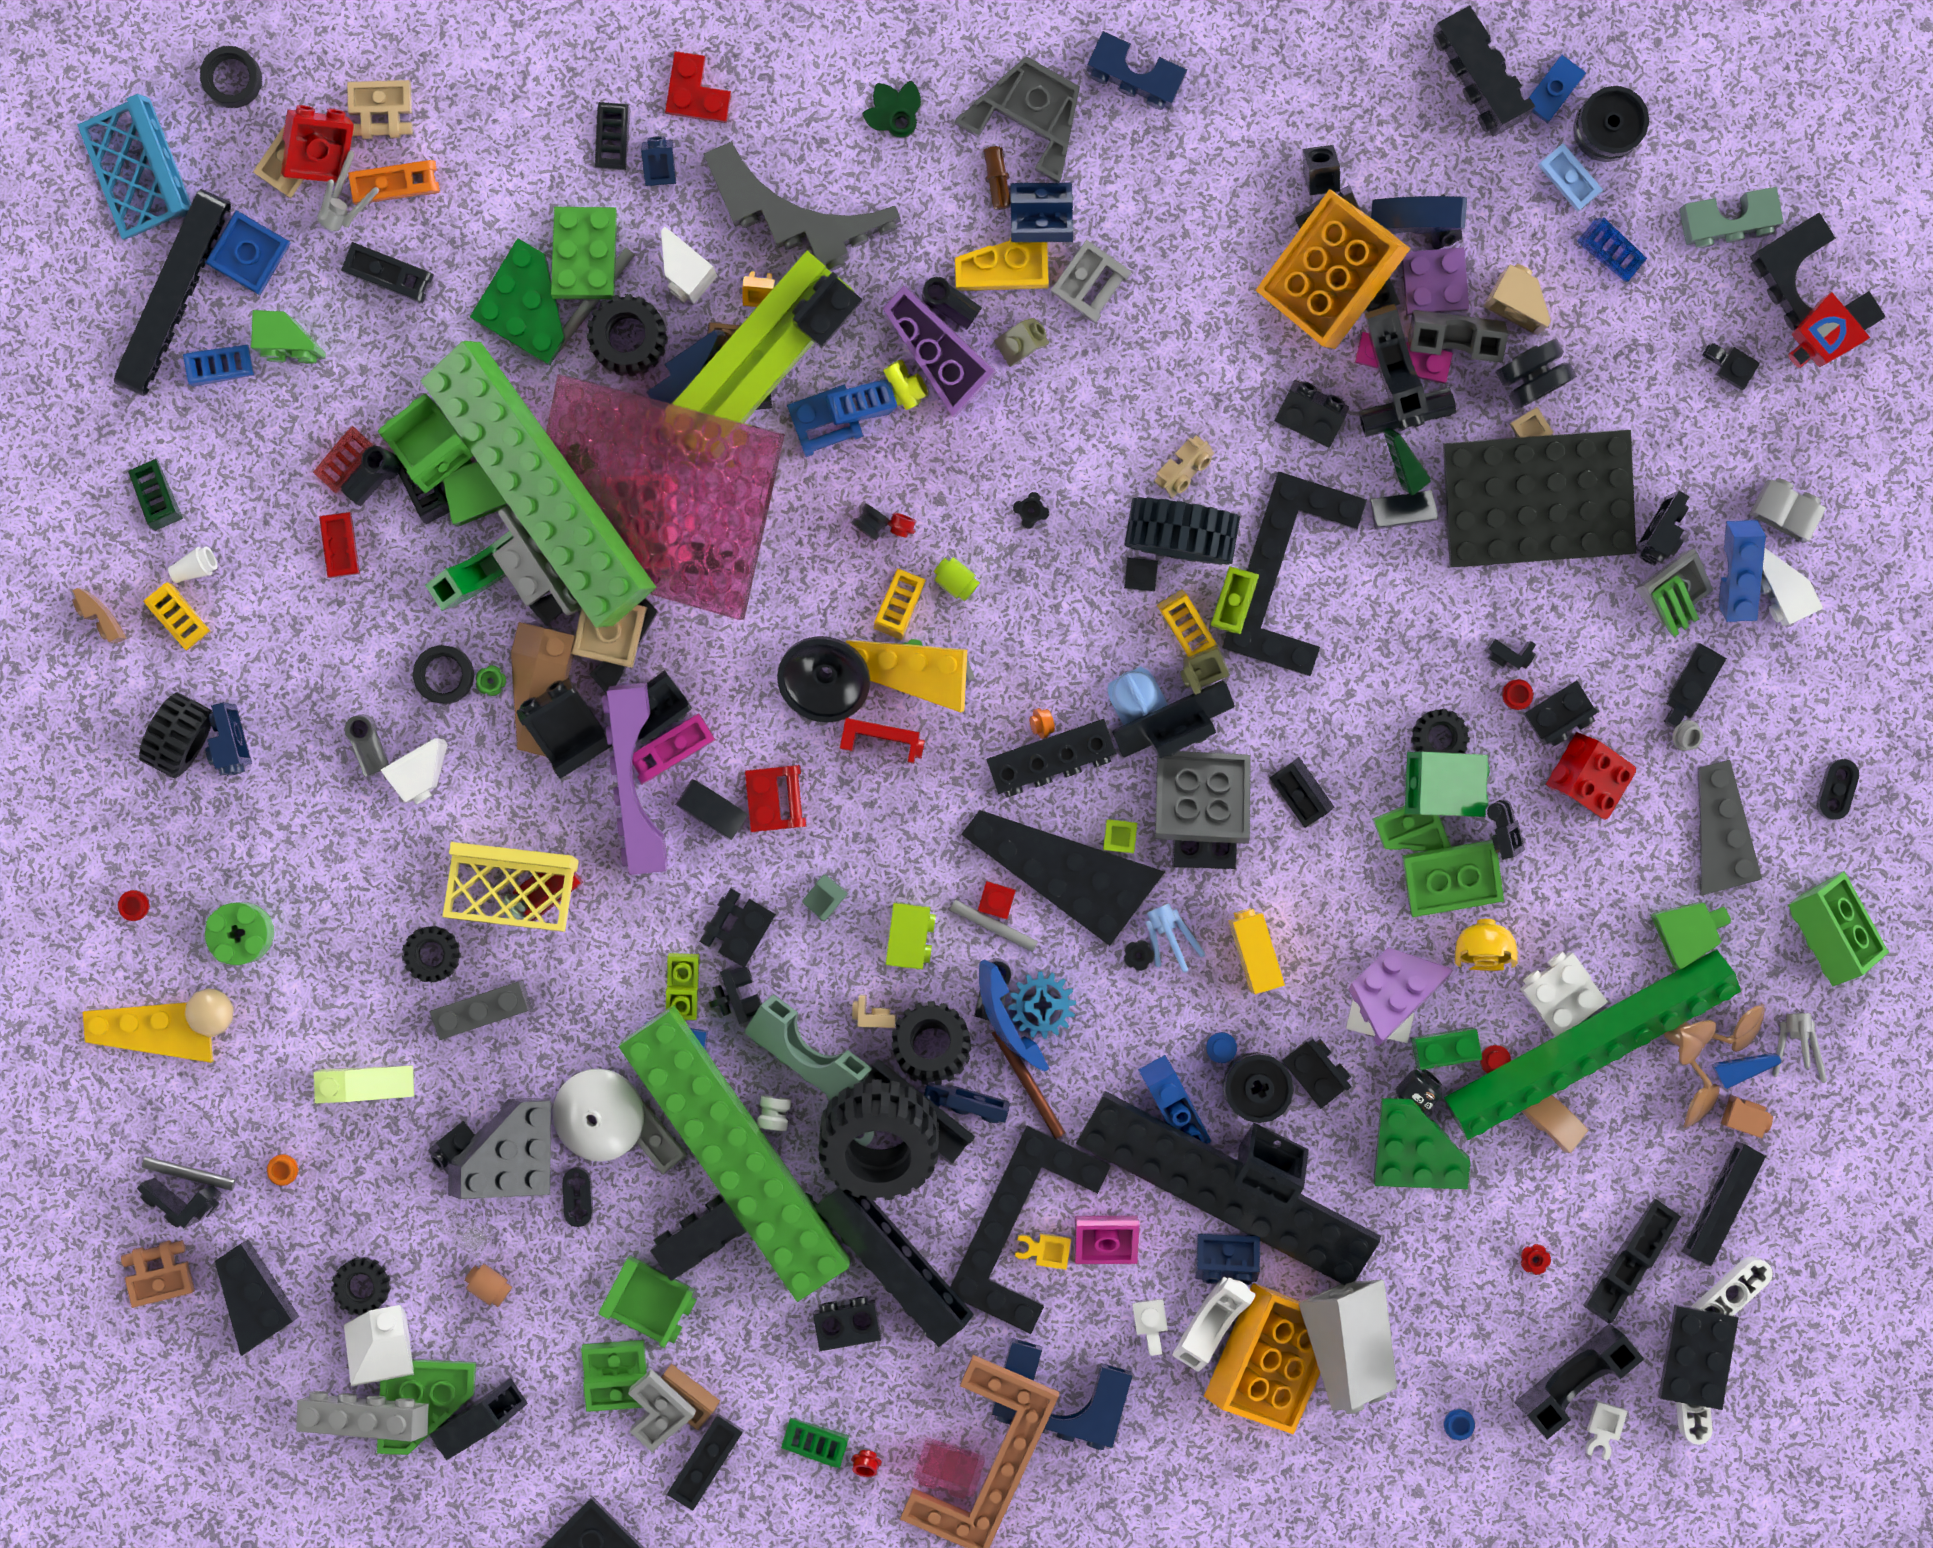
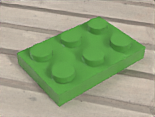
M554 207L552 299L612 300V296L615 295L616 207Z
M1492 840L1402 855L1409 908L1412 917L1504 902L1498 853L1495 852Z

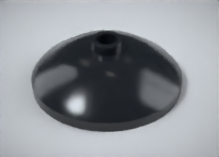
M815 636L795 643L786 651L779 664L777 682L783 699L792 710L809 720L828 723L844 720L855 714L863 706L870 689V673L865 660L852 646L836 638ZM822 668H830L832 672L825 673Z

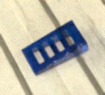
M1605 217L1596 218L1577 240L1585 250L1625 282H1629L1647 259ZM1601 231L1604 232L1603 236L1596 243L1594 241ZM1611 238L1614 242L1607 249V251H1605L1603 247ZM1621 246L1624 250L1617 257V259L1614 260L1612 256ZM1631 254L1634 258L1624 269L1620 265Z

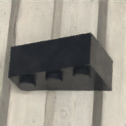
M720 1194L705 1204L707 1210L697 1216L695 1212H692L679 1222L681 1228L671 1234L668 1229L653 1239L656 1245L651 1248L650 1252L670 1281H673L702 1262L703 1259L713 1252L722 1249L726 1243L735 1237H740L747 1232L727 1201Z
M249 1240L239 1244L215 1261L240 1356H243L300 1317Z

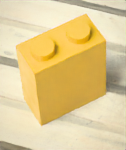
M1251 908L1234 912L1235 919L1228 920L1249 991L1256 995L1285 986L1263 913L1255 912Z

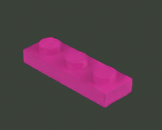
M1362 332L1355 363L1378 368L1368 335L1370 333ZM1406 342L1418 378L1445 384L1453 353L1444 350L1441 351V355L1410 351L1409 344Z

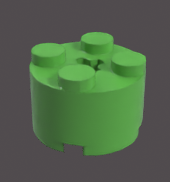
M249 902L229 903L219 907L207 918L205 941L209 951L219 962L230 965L252 963L261 959L269 950L274 939V925L269 914L255 904ZM238 929H244L245 935L241 936V938H236L234 932L238 931Z

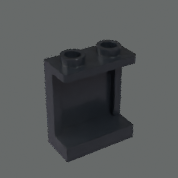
M569 678L563 682L559 680L552 683L544 694L537 698L527 699L520 705V709L516 711L519 721L523 726L525 725L551 762L553 770L559 779L612 747V744L608 745L606 731Z

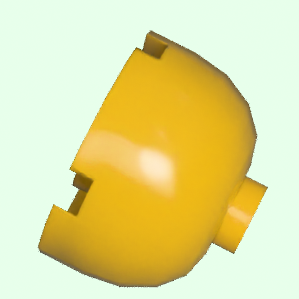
M1479 919L1477 924L1468 926L1459 935L1455 946V964L1461 967V962L1474 963L1475 966L1469 968V970L1501 971L1504 970V964L1511 962V968L1518 964L1516 941L1512 933L1505 927L1496 925L1495 920Z

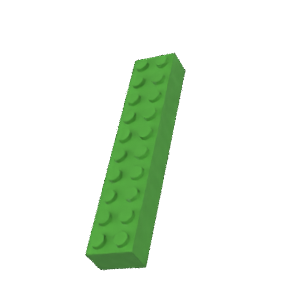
M460 342L420 380L596 628L614 626L657 588L481 342Z
M674 1005L624 1038L618 1046L794 1299L799 1302L847 1270L851 1258Z

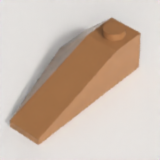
M521 622L518 623L511 649L517 749L546 757L525 725L523 726L519 721L516 711L520 709V705L527 699L541 696L552 683L559 680L563 682L569 677L574 658L571 652L575 636Z

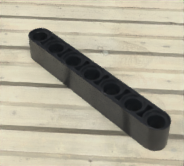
M200 189L195 195L114 376L115 384L141 396H145L150 389L147 387L150 380L154 381L160 368L162 353H166L175 334L172 332L175 324L179 325L187 308L185 302L188 296H192L200 279L198 273L201 267H205V261L213 248H210L214 239H218L226 221L223 220L226 211L230 212L231 210L230 201L203 189Z

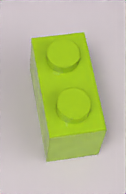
M893 903L886 965L923 970L924 963L930 964L932 945L926 944L927 933H934L936 914H930L931 907Z

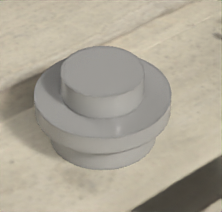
M1684 720L1676 726L1673 732V744L1683 751L1696 749L1702 742L1703 732L1696 722Z

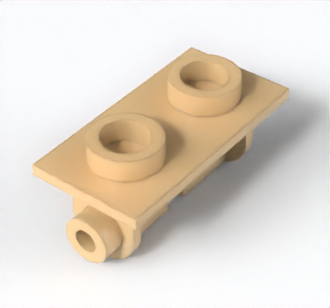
M1197 435L1193 439L1189 438L1175 453L1182 460L1179 465L1170 458L1156 473L1157 477L1154 482L1162 489L1165 488L1171 498L1177 493L1184 492L1190 485V479L1198 471L1207 468L1212 460L1213 450L1207 441L1204 442Z

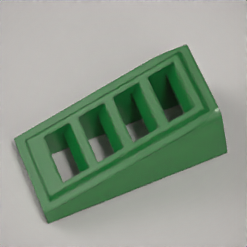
M790 1417L781 1448L840 1469L849 1435ZM796 1428L802 1429L798 1445L792 1444ZM808 1432L814 1434L810 1449L804 1448ZM820 1436L826 1438L822 1453L816 1451ZM832 1441L838 1442L834 1456L828 1455Z

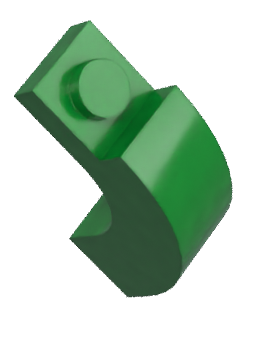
M510 530L480 553L458 565L446 568L425 584L441 611L452 608L476 596L506 576L492 554L514 538Z

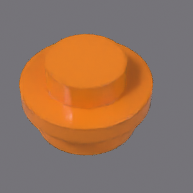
M1034 709L1033 716L1029 718L1031 730L1034 734H1038L1041 739L1048 738V735L1055 731L1052 714L1048 709Z
M286 1154L273 1157L267 1165L268 1178L279 1186L292 1183L298 1175L299 1168L296 1160Z

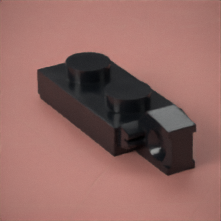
M1701 643L1697 644L1667 696L1666 705L1672 708L1664 720L1665 723L1675 728L1681 723L1684 716L1689 718L1693 716L1727 658Z

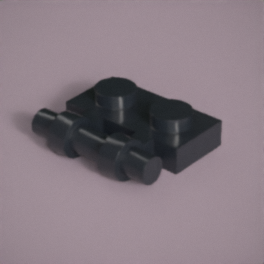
M1500 799L1491 804L1487 809V815L1496 822V835L1492 836L1495 852L1501 854L1502 860L1513 858L1525 851L1518 820L1515 821L1512 805L1505 799Z
M730 888L725 898L721 897L717 904L719 908L711 922H706L703 928L705 932L699 942L710 947L716 937L724 942L718 953L738 965L746 967L776 914L751 899L747 901L742 909L735 905L741 893ZM731 913L738 918L728 933L721 928Z

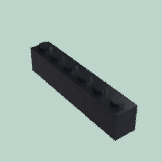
M836 1186L815 1206L822 1219L832 1226L840 1235L843 1243L855 1252L861 1259L862 1264L882 1283L883 1288L892 1294L903 1307L904 1312L915 1320L922 1328L926 1337L932 1340L938 1348L961 1331L974 1316L972 1311L874 1200H867V1196L860 1195L859 1198L849 1194L848 1189L843 1191Z

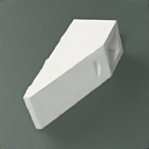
M1765 548L1760 592L1763 595L1767 594L1772 603L1769 606V610L1773 619L1777 623L1781 622L1782 626H1787L1823 609L1810 580Z

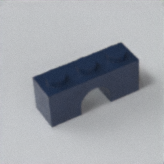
M1102 31L1087 64L1086 71L1091 73L1090 78L1101 84H1107L1108 81L1119 86L1118 90L1127 96L1135 97L1138 94L1146 98V103L1155 109L1163 110L1164 107L1171 109L1188 69L1159 57L1155 67L1150 72L1137 74L1131 71L1126 63L1131 43Z

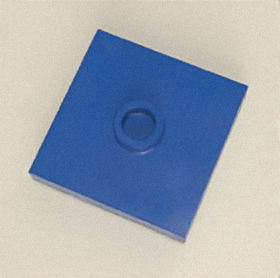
M235 210L205 264L260 296L291 242Z

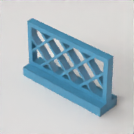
M138 93L128 97V102L77 124L123 240L141 234L176 217H184L191 206L190 199L150 98ZM127 111L130 112L133 120L128 132L116 128L120 115ZM99 124L107 127L101 144L92 141L88 130ZM114 131L126 135L120 153L108 148ZM133 139L140 141L144 148L139 161L127 156ZM106 151L119 156L112 173L104 170L101 164ZM125 159L138 164L132 181L119 176ZM144 167L152 170L155 176L151 190L138 185ZM117 180L130 185L124 202L116 199L112 192ZM136 188L149 193L143 210L130 205ZM155 196L164 199L168 212L160 216L149 213ZM117 203L120 204V205H122V207H121L120 210H119V207H118ZM128 209L141 213L137 226L127 230L124 217Z

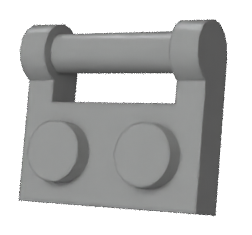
M1086 240L1051 289V293L1096 324L1101 317V310L1120 283L1128 279L1131 271ZM1105 267H1107L1113 273L1089 306L1082 300Z

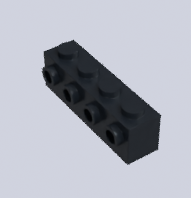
M1101 719L987 758L986 761L997 793H1004L1005 797L1008 798L1023 793L1022 786L1034 783L1035 788L1052 783L1051 776L1063 772L1064 777L1067 778L1081 773L1080 766L1092 762L1094 768L1112 762L1110 756L1115 755L1116 752L1105 719Z

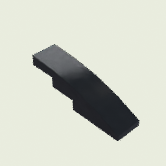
M1654 1199L1602 1273L1583 1306L1605 1322L1612 1323L1627 1297L1633 1295L1646 1270L1654 1265L1681 1216L1657 1199Z

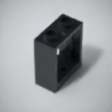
M1253 1122L1239 1145L1233 1184L1290 1211L1304 1189L1309 1149ZM1275 1141H1280L1281 1144H1280V1145H1276L1274 1142H1275Z

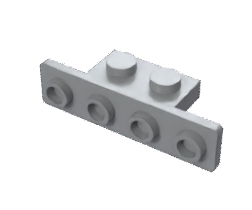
M510 506L500 509L498 514L514 538L492 555L525 605H532L545 594L551 592L567 616L581 610L579 603Z

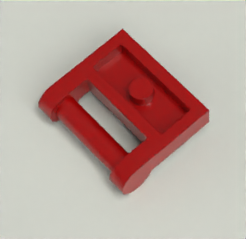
M800 765L745 771L751 832L807 827L806 817L803 818L798 777L801 774ZM786 776L790 819L781 820L777 777Z

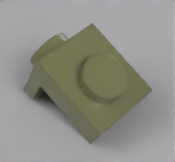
M1035 318L1021 321L994 340L1009 367L1014 366L1036 350L1044 348L1049 344L1045 328Z
M1218 645L1183 659L1184 670L1180 671L1186 688L1192 687L1195 695L1201 693V687L1230 676V671Z

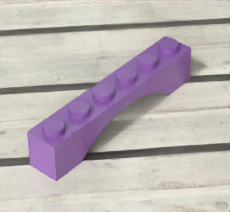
M647 683L609 686L607 695L602 696L604 714H610L611 726H606L608 745L613 744L614 756L610 757V769L612 775H617L618 787L613 788L615 806H621L622 817L617 818L619 836H624L625 848H621L622 866H628L629 875L664 872L668 867L665 835L653 824L644 811L637 796L633 780L632 759L635 743L641 728L650 715Z

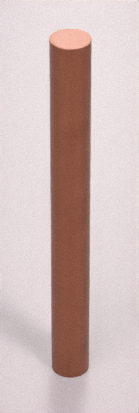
M995 1030L991 1032L1054 1138L1057 1139L1066 1132L1021 1058L1006 1046Z

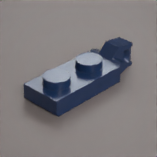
M929 1082V1085H926L924 1096L938 1107L941 1105L951 1107L952 1111L962 1115H968L969 1113L979 1115L984 1121L989 1123H999V1121L1005 1123L1008 1116L1010 1103L1007 1100L953 1085L951 1087L935 1085L933 1082Z

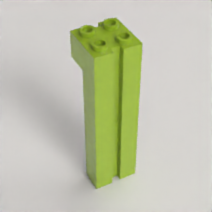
M808 250L659 418L663 436L675 447L679 444L683 445L686 448L684 450L687 453L686 456L698 467L704 464L709 469L734 441L733 435L814 344L810 338L793 325L792 319L795 315L792 311L802 299L808 301L815 293L813 287L823 275L829 277L831 272ZM838 277V279H839L841 282H843L847 287H849L843 280H841V279Z

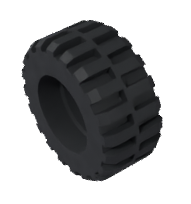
M882 1079L872 1080V1083L868 1084L862 1081L854 1084L852 1089L847 1087L840 1091L838 1097L834 1096L828 1102L827 1108L823 1110L819 1133V1161L827 1177L831 1181L835 1179V1185L843 1191L848 1189L849 1194L858 1198L860 1195L867 1196V1200L876 1201V1198L892 1200L895 1198V1195L900 1194L903 1197L910 1194L913 1187L918 1189L925 1183V1178L928 1179L934 1172L935 1164H937L939 1144L937 1115L934 1108L929 1106V1101L921 1094L916 1096V1090L911 1087H900L899 1082L891 1080L890 1083H882ZM884 1131L900 1137L903 1142L888 1149H872L859 1144L854 1138L866 1132Z

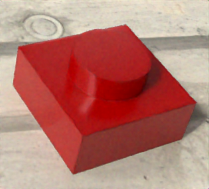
M986 881L977 911L1008 919L1016 889Z

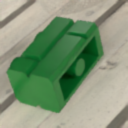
M1473 1027L1411 1037L1415 1065L1419 1070L1431 1069L1434 1066L1443 1067L1482 1060L1478 1032Z

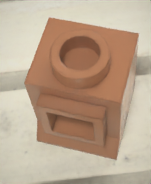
M1730 1094L1720 1124L1763 1138L1764 1133H1768L1772 1126L1773 1116L1770 1115L1771 1113L1766 1112L1767 1107L1742 1098L1740 1100L1739 1097Z

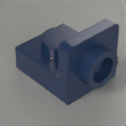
M655 136L648 138L647 142H642L641 154L645 186L676 184L673 140H666L664 136Z

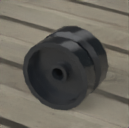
M1618 85L1604 87L1593 93L1577 112L1573 125L1575 141L1580 150L1593 160L1601 162L1618 161L1629 155L1646 136L1650 122L1648 108L1643 99L1629 88ZM1608 120L1613 122L1612 127L1608 124Z
M1557 338L1539 347L1536 345L1514 357L1512 362L1496 371L1503 386H1510L1523 380L1524 384L1511 391L1509 395L1516 410L1549 394L1577 377L1570 363L1564 362L1550 369L1549 365L1561 358L1564 353Z
M1261 1052L1245 1053L1233 1060L1224 1072L1222 1082L1224 1099L1234 1113L1246 1121L1255 1123L1273 1121L1284 1114L1292 1101L1294 1091L1292 1076L1285 1065L1270 1054ZM1256 1080L1262 1084V1089L1259 1092H1254L1251 1089L1254 1087L1253 1082Z

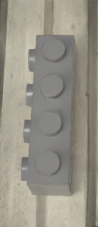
M326 1391L309 1392L308 1397L297 1400L296 1432L412 1442L427 1436L429 1404L414 1403L415 1400L410 1398L388 1401L384 1396H368L365 1399L357 1398V1394L351 1393L329 1396Z

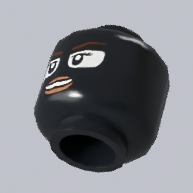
M1426 1069L1422 1071L1412 1070L1396 1087L1395 1092L1399 1099L1413 1100L1426 1115L1441 1099L1442 1092L1440 1087L1442 1084Z

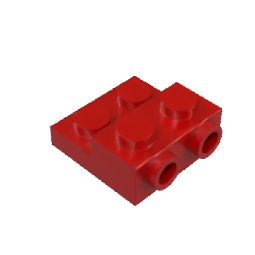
M297 105L296 110L287 109L283 141L285 142L281 168L283 177L324 182L333 180L334 183H337L343 164L350 151L354 123L349 117L345 116L346 113L344 111L327 109L326 114L315 113L313 107L306 105Z

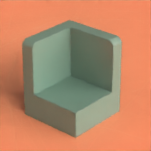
M823 874L802 900V903L820 917L821 921L825 922L849 893L828 875Z

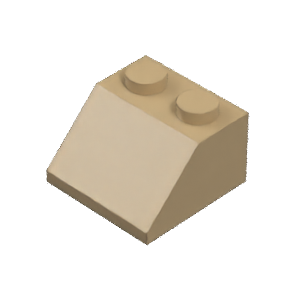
M1510 264L1500 274L1483 307L1538 336L1551 322L1539 281L1536 277L1532 276L1533 272L1529 268L1520 264L1515 266Z

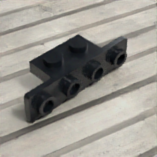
M1222 680L1202 689L1201 693L1197 695L1193 693L1116 728L1112 733L1123 757L1152 746L1161 759L1165 756L1175 755L1180 749L1191 744L1201 743L1209 736L1215 734L1216 730L1210 718L1234 708L1235 705L1226 682Z

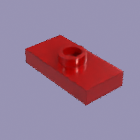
M345 512L319 516L327 578L360 574L352 513Z

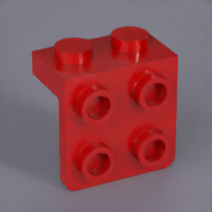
M1576 732L1545 785L1558 793L1574 799L1598 817L1606 820L1611 816L1634 777L1636 767L1601 741Z

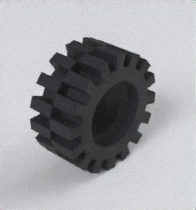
M1447 709L1433 710L1423 714L1416 721V725L1412 729L1411 743L1414 745L1413 749L1415 752L1463 754L1467 750V743L1470 742V737H1468L1469 728L1465 726L1464 719L1458 717L1457 713L1447 711ZM1437 725L1447 727L1452 734L1450 745L1442 750L1434 748L1428 738L1430 730Z
M438 926L417 929L412 935L408 936L406 945H403L402 948L404 951L402 961H405V969L412 973V977L418 978L422 982H438L451 976L458 967V961L461 958V953L459 952L460 945L455 940V936L449 933L447 929ZM428 942L439 944L443 950V959L436 966H428L421 960V948Z
M357 1257L346 1262L336 1271L337 1274L332 1279L334 1285L331 1287V1292L335 1293L333 1299L335 1302L338 1301L340 1303L339 1308L341 1310L346 1309L348 1314L354 1315L356 1313L360 1316L370 1310L378 1309L387 1300L388 1293L391 1290V1286H389L391 1279L390 1275L387 1276L385 1272L387 1269L378 1264L379 1261L375 1259L370 1260V1257ZM363 1274L371 1279L373 1290L368 1297L359 1298L351 1292L350 1282L355 1275Z

